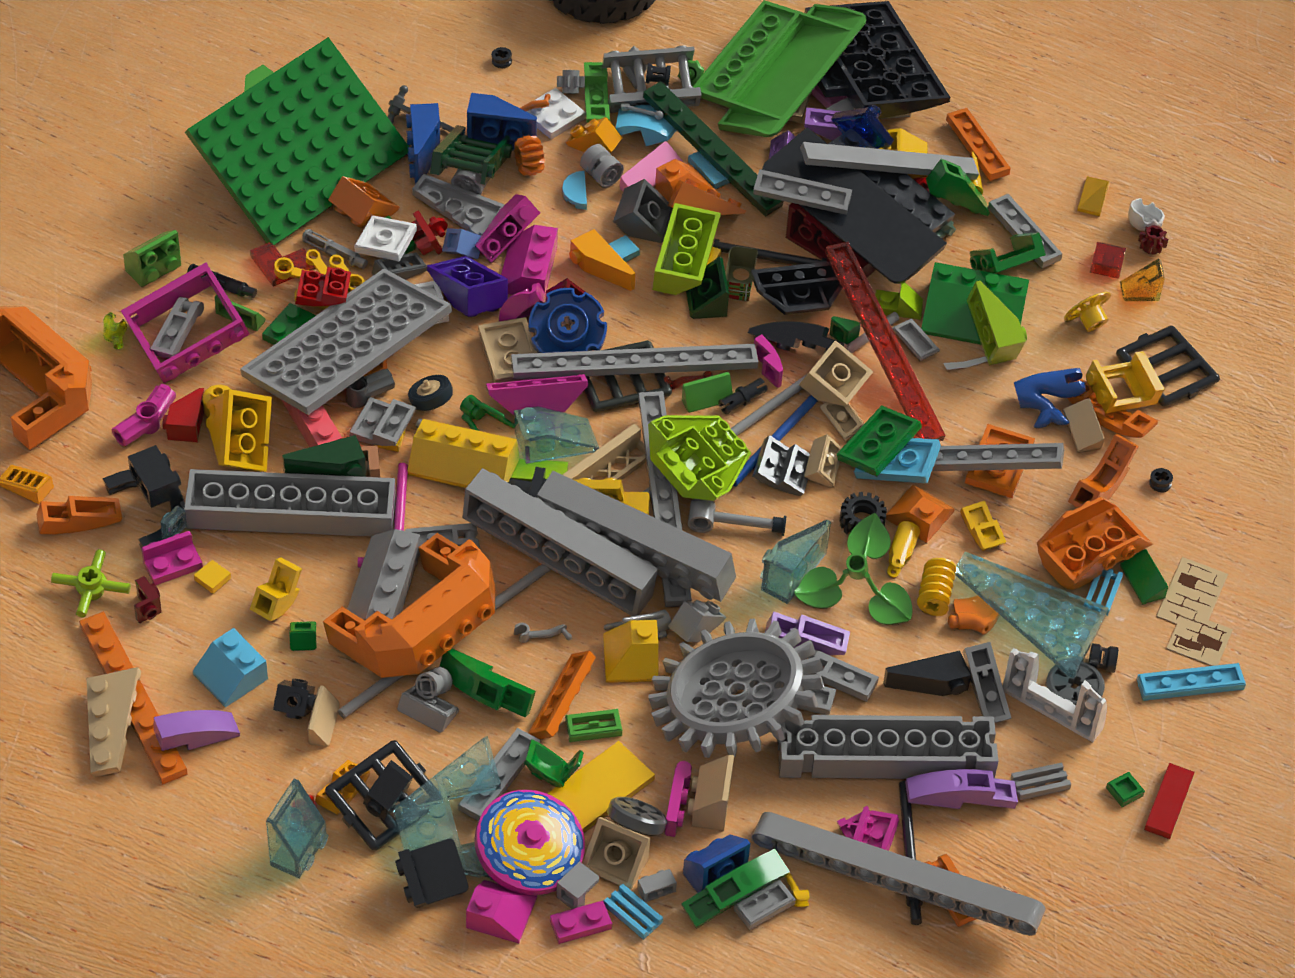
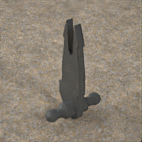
M402 85L398 95H395L393 100L389 101L388 118L392 124L394 123L395 116L399 115L400 111L410 114V107L403 105L405 102L404 96L408 92L406 85ZM440 121V128L451 132L454 127Z

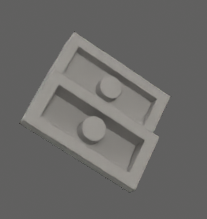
M370 397L350 430L349 437L356 435L360 442L381 446H395L414 415L416 407L395 399L389 404Z

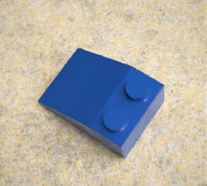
M471 93L467 109L468 138L499 144L506 135L510 136V144L513 145L512 151H514V144L518 138L529 135L537 137V117L495 95Z

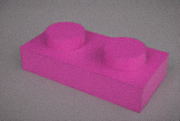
M603 900L550 915V923L558 944L612 929V922Z

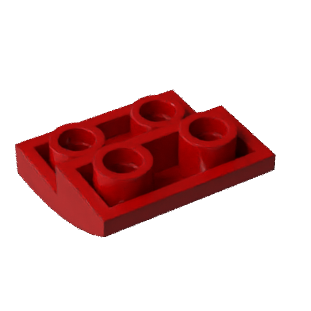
M327 267L326 275L313 270H302L295 304L322 307L346 303L351 272L345 271L342 268Z

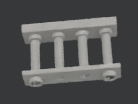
M682 45L668 49L630 52L611 51L604 53L602 67L611 68L615 92L609 95V112H618L621 109L622 103H629L630 106L650 105L643 98V92L646 90L643 65H648V63L656 64L659 67H666L665 63L678 62L682 88L670 90L687 107L699 106L701 89L700 87L694 88L691 86L687 59L693 60L694 47ZM634 66L637 92H624L620 67Z

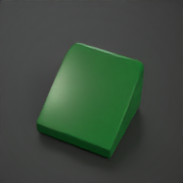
M833 316L831 318L829 335L837 341L849 344L859 337L861 323Z
M316 622L290 623V649L292 651L315 650L317 648Z

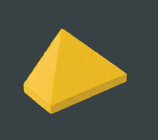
M1087 176L1077 211L1100 216L1110 181Z

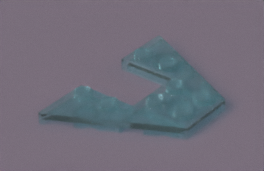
M488 736L482 738L394 807V815L403 850L409 849L412 851L439 841L453 839L465 875L478 878L484 876L494 881L479 862L475 850V842L460 845L449 803L451 799L501 789Z

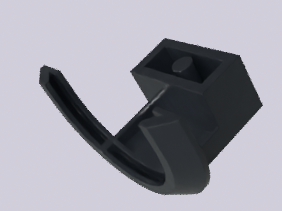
M156 445L129 455V470L103 478L109 495L128 488L139 487L151 508L170 501V519L158 531L139 538L141 548L152 542H158L175 535L181 528L185 518V502L178 488L181 485L180 477L176 471L172 472L167 455L165 453L161 454Z

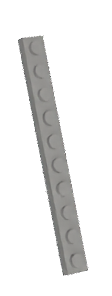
M755 344L511 354L513 379H536L583 374L585 376L757 369L758 357Z
M641 392L638 395L653 516L682 530L677 490L650 460L648 424L657 418L667 415L664 392ZM662 578L665 607L681 606L684 601H692L690 589L683 588L672 578Z

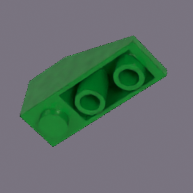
M941 158L926 178L929 192L936 198L946 199L955 206H963L975 214L980 213L988 217L990 211L985 198L963 169Z

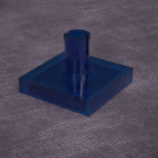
M876 105L836 112L831 118L842 134L852 128L876 149L890 147L894 141L878 120L881 110Z

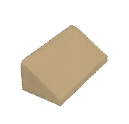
M1085 399L1064 408L1063 412L1069 421L1068 426L1077 452L1101 449L1104 443V435L1091 399Z
M825 402L820 406L821 410L846 442L865 424L849 403L846 406Z
M828 434L813 441L804 476L809 480L831 488L834 487L840 463L836 454L842 447Z
M321 685L318 687L308 725V741L310 745L328 747L331 742L340 704L325 686Z

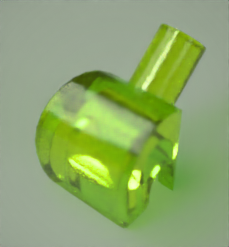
M109 312L103 319V337L106 341L113 342L114 349L123 348L122 337L127 331V323L124 319L119 323H115L116 315Z

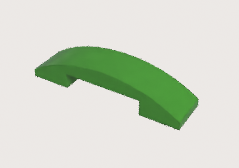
M584 62L586 122L592 119L599 120L607 117L610 121L607 68L602 67V62Z

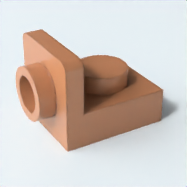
M362 446L361 449L366 463V476L380 478L377 446Z

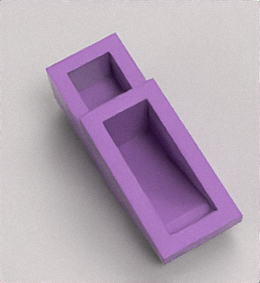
M773 612L767 621L765 633L773 621H778L782 632L779 636L781 639L793 628L798 629L801 642L795 647L811 640L814 649L825 654L845 655L850 631L802 614L797 620Z
M195 710L154 717V732L162 751L186 745L188 750L240 736L239 729L231 712Z

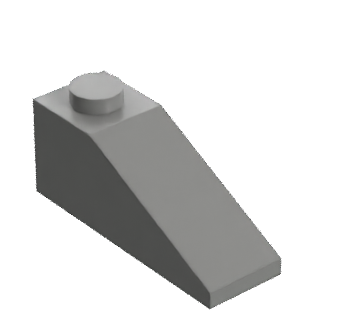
M991 642L965 648L962 653L971 674L970 681L982 716L994 717L995 723L1011 719Z

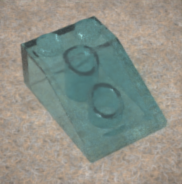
M526 407L514 410L515 436L526 464L594 453L599 449L588 418L542 407Z
M824 520L777 542L772 550L768 549L762 559L764 569L760 575L762 579L761 590L788 604L795 595L794 591L801 583L803 577L810 570L816 568L827 554L831 521Z
M293 779L267 818L266 826L270 866L300 879L304 871H308L313 865L314 855L318 849H323L326 845L328 834H326V821L300 781Z

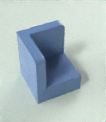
M447 228L442 252L461 254L478 259L480 251L475 245L481 238V235L463 229Z

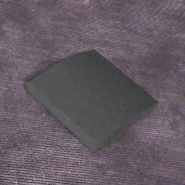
M769 435L763 441L752 477L780 491L802 496L808 482L804 475L810 453L796 444L789 448Z

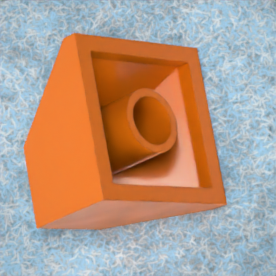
M673 159L656 168L655 188L668 202L673 195L678 181L686 182L687 178L699 183V189L707 192L708 188L718 192L692 165L680 160Z
M912 485L889 510L886 520L896 526L903 521L916 524L920 529L918 539L927 543L954 513L955 509Z

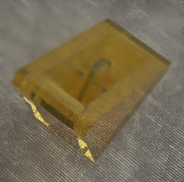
M1159 258L1120 281L1125 301L1160 300L1165 276L1162 261Z

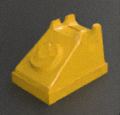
M227 389L224 390V394L207 402L210 416L206 419V427L209 429L219 466L267 472L268 447L265 445L269 444L272 397Z

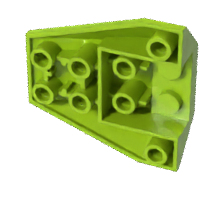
M664 415L648 424L650 460L684 498L715 501L728 494L751 454L744 441L736 436L730 429L729 424L720 416Z

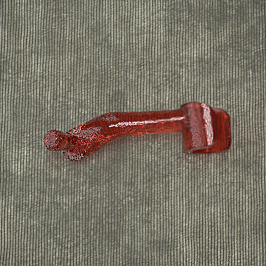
M706 371L703 375L682 376L673 381L669 376H666L664 380L666 383H669L673 390L684 383L713 376V373Z

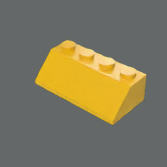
M422 419L413 437L408 475L466 488L483 468L490 473L497 474L502 480L509 482L520 459L517 439Z

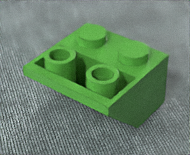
M176 230L163 232L123 254L125 271L141 287L156 281L161 276L181 266L179 237Z

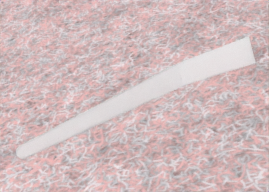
M985 356L964 362L943 364L947 370L967 368L987 362V358Z

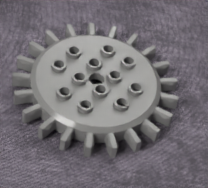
M755 619L749 620L746 632L735 633L731 622L728 621L724 624V636L712 639L711 634L706 629L700 631L703 644L696 649H693L685 642L680 643L679 646L684 659L678 662L664 658L662 661L666 672L672 674L671 677L653 676L652 678L656 691L667 692L649 695L652 710L662 708L652 712L656 726L659 727L669 723L662 728L665 739L668 742L685 732L679 739L682 751L687 753L697 740L703 741L701 749L704 757L710 758L716 744H725L728 755H734L735 757L737 743L749 741L754 751L759 752L761 751L760 736L771 732L781 742L785 739L781 727L782 723L789 720L799 726L804 724L802 713L797 710V707L816 708L818 706L815 693L805 692V690L824 689L821 674L809 675L823 671L819 656L809 658L816 654L811 640L795 647L801 642L799 631L796 628H793L781 639L779 636L782 632L778 621H773L766 633L759 632ZM738 690H744L742 693L738 695H732L735 694Z

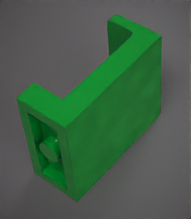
M1025 233L1011 236L1010 239L1014 251L1000 256H996L994 248L970 251L971 267L975 270L997 273L1045 256L1046 253L1040 233Z

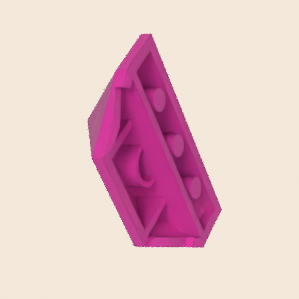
M585 374L486 383L488 394L515 417L519 416L521 419H530L538 414H544L547 417L557 416L560 412H565L588 386Z

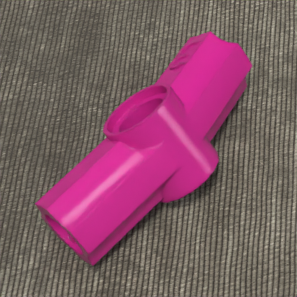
M162 383L159 386L156 385L147 400L137 406L136 413L112 428V434L116 441L123 447L143 434L157 432L161 426L160 420L169 409L170 404L175 400L176 393L168 385Z

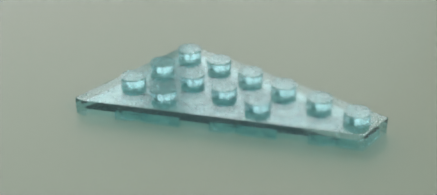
M964 552L956 566L955 575L1068 676L1075 677L1107 616L1108 607L968 552Z

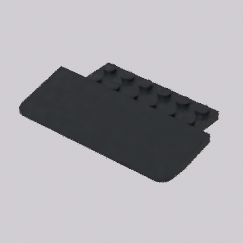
M808 127L768 159L762 167V170L851 189L852 196L846 215L804 205L800 206L893 283L901 284L910 279L943 251L947 244L935 232L952 221L955 213L908 174L806 165L800 149L802 143L827 144ZM852 128L828 143L876 149Z

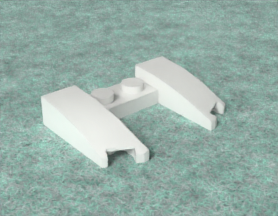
M1013 648L1009 655L1003 682L1004 692L1085 739L1094 742L1104 728L1107 713L1106 700L1095 692L1086 680L1081 685L1076 705L1070 700L1061 698L1047 687L1036 683L1039 668L1038 654L1035 652L1025 653Z

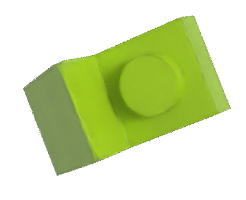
M905 282L901 283L900 293L876 290L873 314L890 315L896 312L899 317L921 320L923 298Z

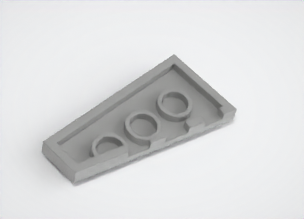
M423 174L412 188L413 196L465 230L481 236L499 210L505 205L426 174Z

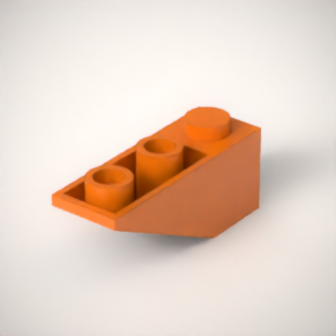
M688 178L686 182L678 181L668 203V206L671 208L674 207V203L719 212L721 215L746 213V210L740 208L742 203L731 198L727 202L719 198L720 193L708 188L707 192L699 189V183Z

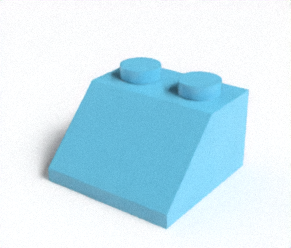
M235 628L214 640L193 670V675L225 708L268 680L266 660Z

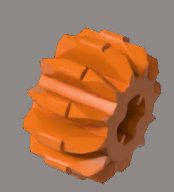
M530 135L518 138L514 144V158L516 159L518 171L523 176L541 173L545 167V153L543 152L541 140L536 136Z

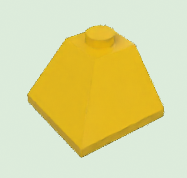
M631 620L603 633L606 683L652 682L653 676H659L657 620Z

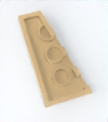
M138 667L87 678L90 771L94 777L121 771L127 743L125 738L127 727H130L132 719L130 715L131 708L137 696V681H140L141 671Z

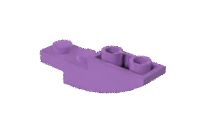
M958 769L936 771L909 777L905 781L908 803L960 809L963 802L1015 809L1018 803L1015 781L996 779L993 777V771Z

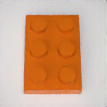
M987 424L979 445L1034 444L1035 438ZM1024 469L970 470L967 473L965 484L1013 499Z

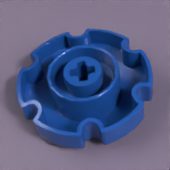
M560 288L546 294L547 302H537L534 305L529 317V332L536 334L531 340L533 347L538 353L599 351L602 348L607 335V322L600 320L604 316V310L601 304L589 293L584 292L578 296L574 293V288ZM569 324L571 329L567 330V328L564 325Z

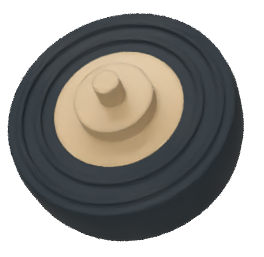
M444 375L424 377L414 383L408 391L410 403L418 411L436 409L448 402L453 395L451 382Z

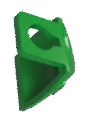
M531 739L524 765L528 767L532 775L541 781L545 780L553 786L563 787L564 783L581 765L584 752L579 750L566 763L553 751Z

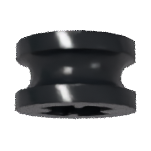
M499 47L492 51V64L495 67L507 68L512 64V53L508 48Z
M1164 468L1154 469L1150 475L1149 485L1154 491L1167 492L1172 486L1173 475Z

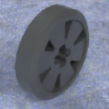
M1065 660L1057 663L1050 669L1045 687L1063 699L1070 700L1076 705L1081 685L1085 680L1101 697H1103L1105 683L1101 673L1089 663L1081 660ZM1073 684L1079 685L1076 689L1071 687Z
M613 798L607 809L608 815L615 823L640 834L651 836L662 834L667 824L665 815L659 809L634 798Z

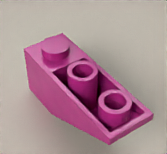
M515 194L499 210L475 246L492 263L540 212L526 196Z

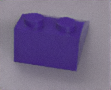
M468 256L427 265L428 273L453 308L462 312L465 316L474 317L478 313L485 311H497L508 299V279Z

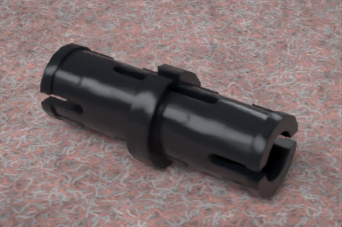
M758 378L745 387H738L733 394L718 401L719 407L729 403L728 406L721 409L722 412L728 414L741 405L746 406L751 402V399L767 392V385L757 389L759 385L765 383L764 380Z

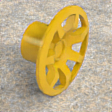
M1101 292L1084 299L1065 314L1064 321L1068 322L1079 317L1087 332L1102 327L1109 319L1101 306L1110 299L1111 294L1109 292Z

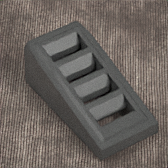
M415 252L404 254L400 261L384 258L375 260L372 275L374 276L382 269H386L406 280L427 271V265Z

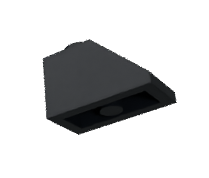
M391 760L366 794L363 804L366 805L368 812L385 820L405 797L413 776Z

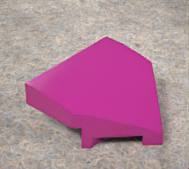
M865 806L861 813L847 820L844 817L838 820L837 824L845 837L889 851L899 824V817L897 814L870 811L869 807Z

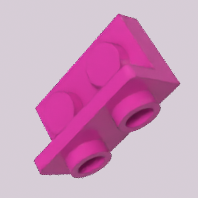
M190 531L175 534L170 538L152 542L141 548L143 564L155 585L203 568L202 560L193 545Z

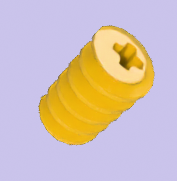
M933 558L925 563L919 596L917 598V605L924 613L931 616H943L949 611L948 605L950 604L951 589L953 588L956 565L953 561L946 558Z

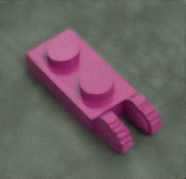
M688 761L677 763L666 816V836L675 837L677 827L683 826L685 811H681L680 807L681 804L686 805L692 772V765Z

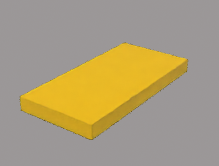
M617 741L571 775L563 787H555L547 794L563 802L575 814L584 833L597 823L599 817L604 818L608 815L607 809L611 799L616 797L631 798L654 781L655 774L620 741Z

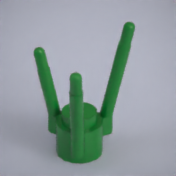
M473 395L467 396L461 402L460 410L464 413L461 418L468 423L472 430L479 431L472 419L479 420L485 413L511 428L516 427V424L506 419L503 413L486 405Z

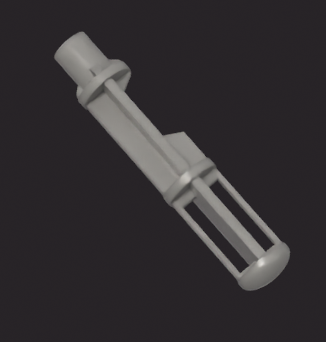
M307 229L303 233V242L330 255H340L349 260V265L351 266L356 265L364 269L368 264V261L361 258L359 253H355L311 229Z

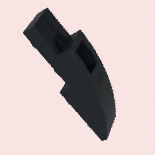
M771 322L749 328L748 333L755 335L754 339L762 334L767 340L777 342V348L790 351L791 347L799 348L800 341L802 340L803 346L816 349V346L824 347L825 353L835 341L827 337L830 328L804 322ZM837 341L848 350L849 344Z

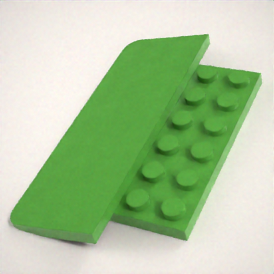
M763 0L693 87H700L702 99L730 108L718 122L719 130L761 137L774 136L780 132L866 23V17L863 13L848 8L814 4L806 14Z

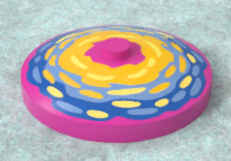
M516 790L497 797L485 808L475 830V850L483 869L499 885L519 894L543 895L556 891L557 882L579 861L582 863L585 853L584 833L575 814L557 798L540 791Z

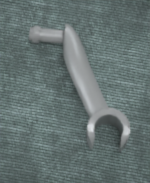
M518 623L514 628V635L522 633L519 637L521 643L528 642L529 638H552L563 633L568 641L572 639V635L566 630L567 625L564 624L539 631H530L526 623Z

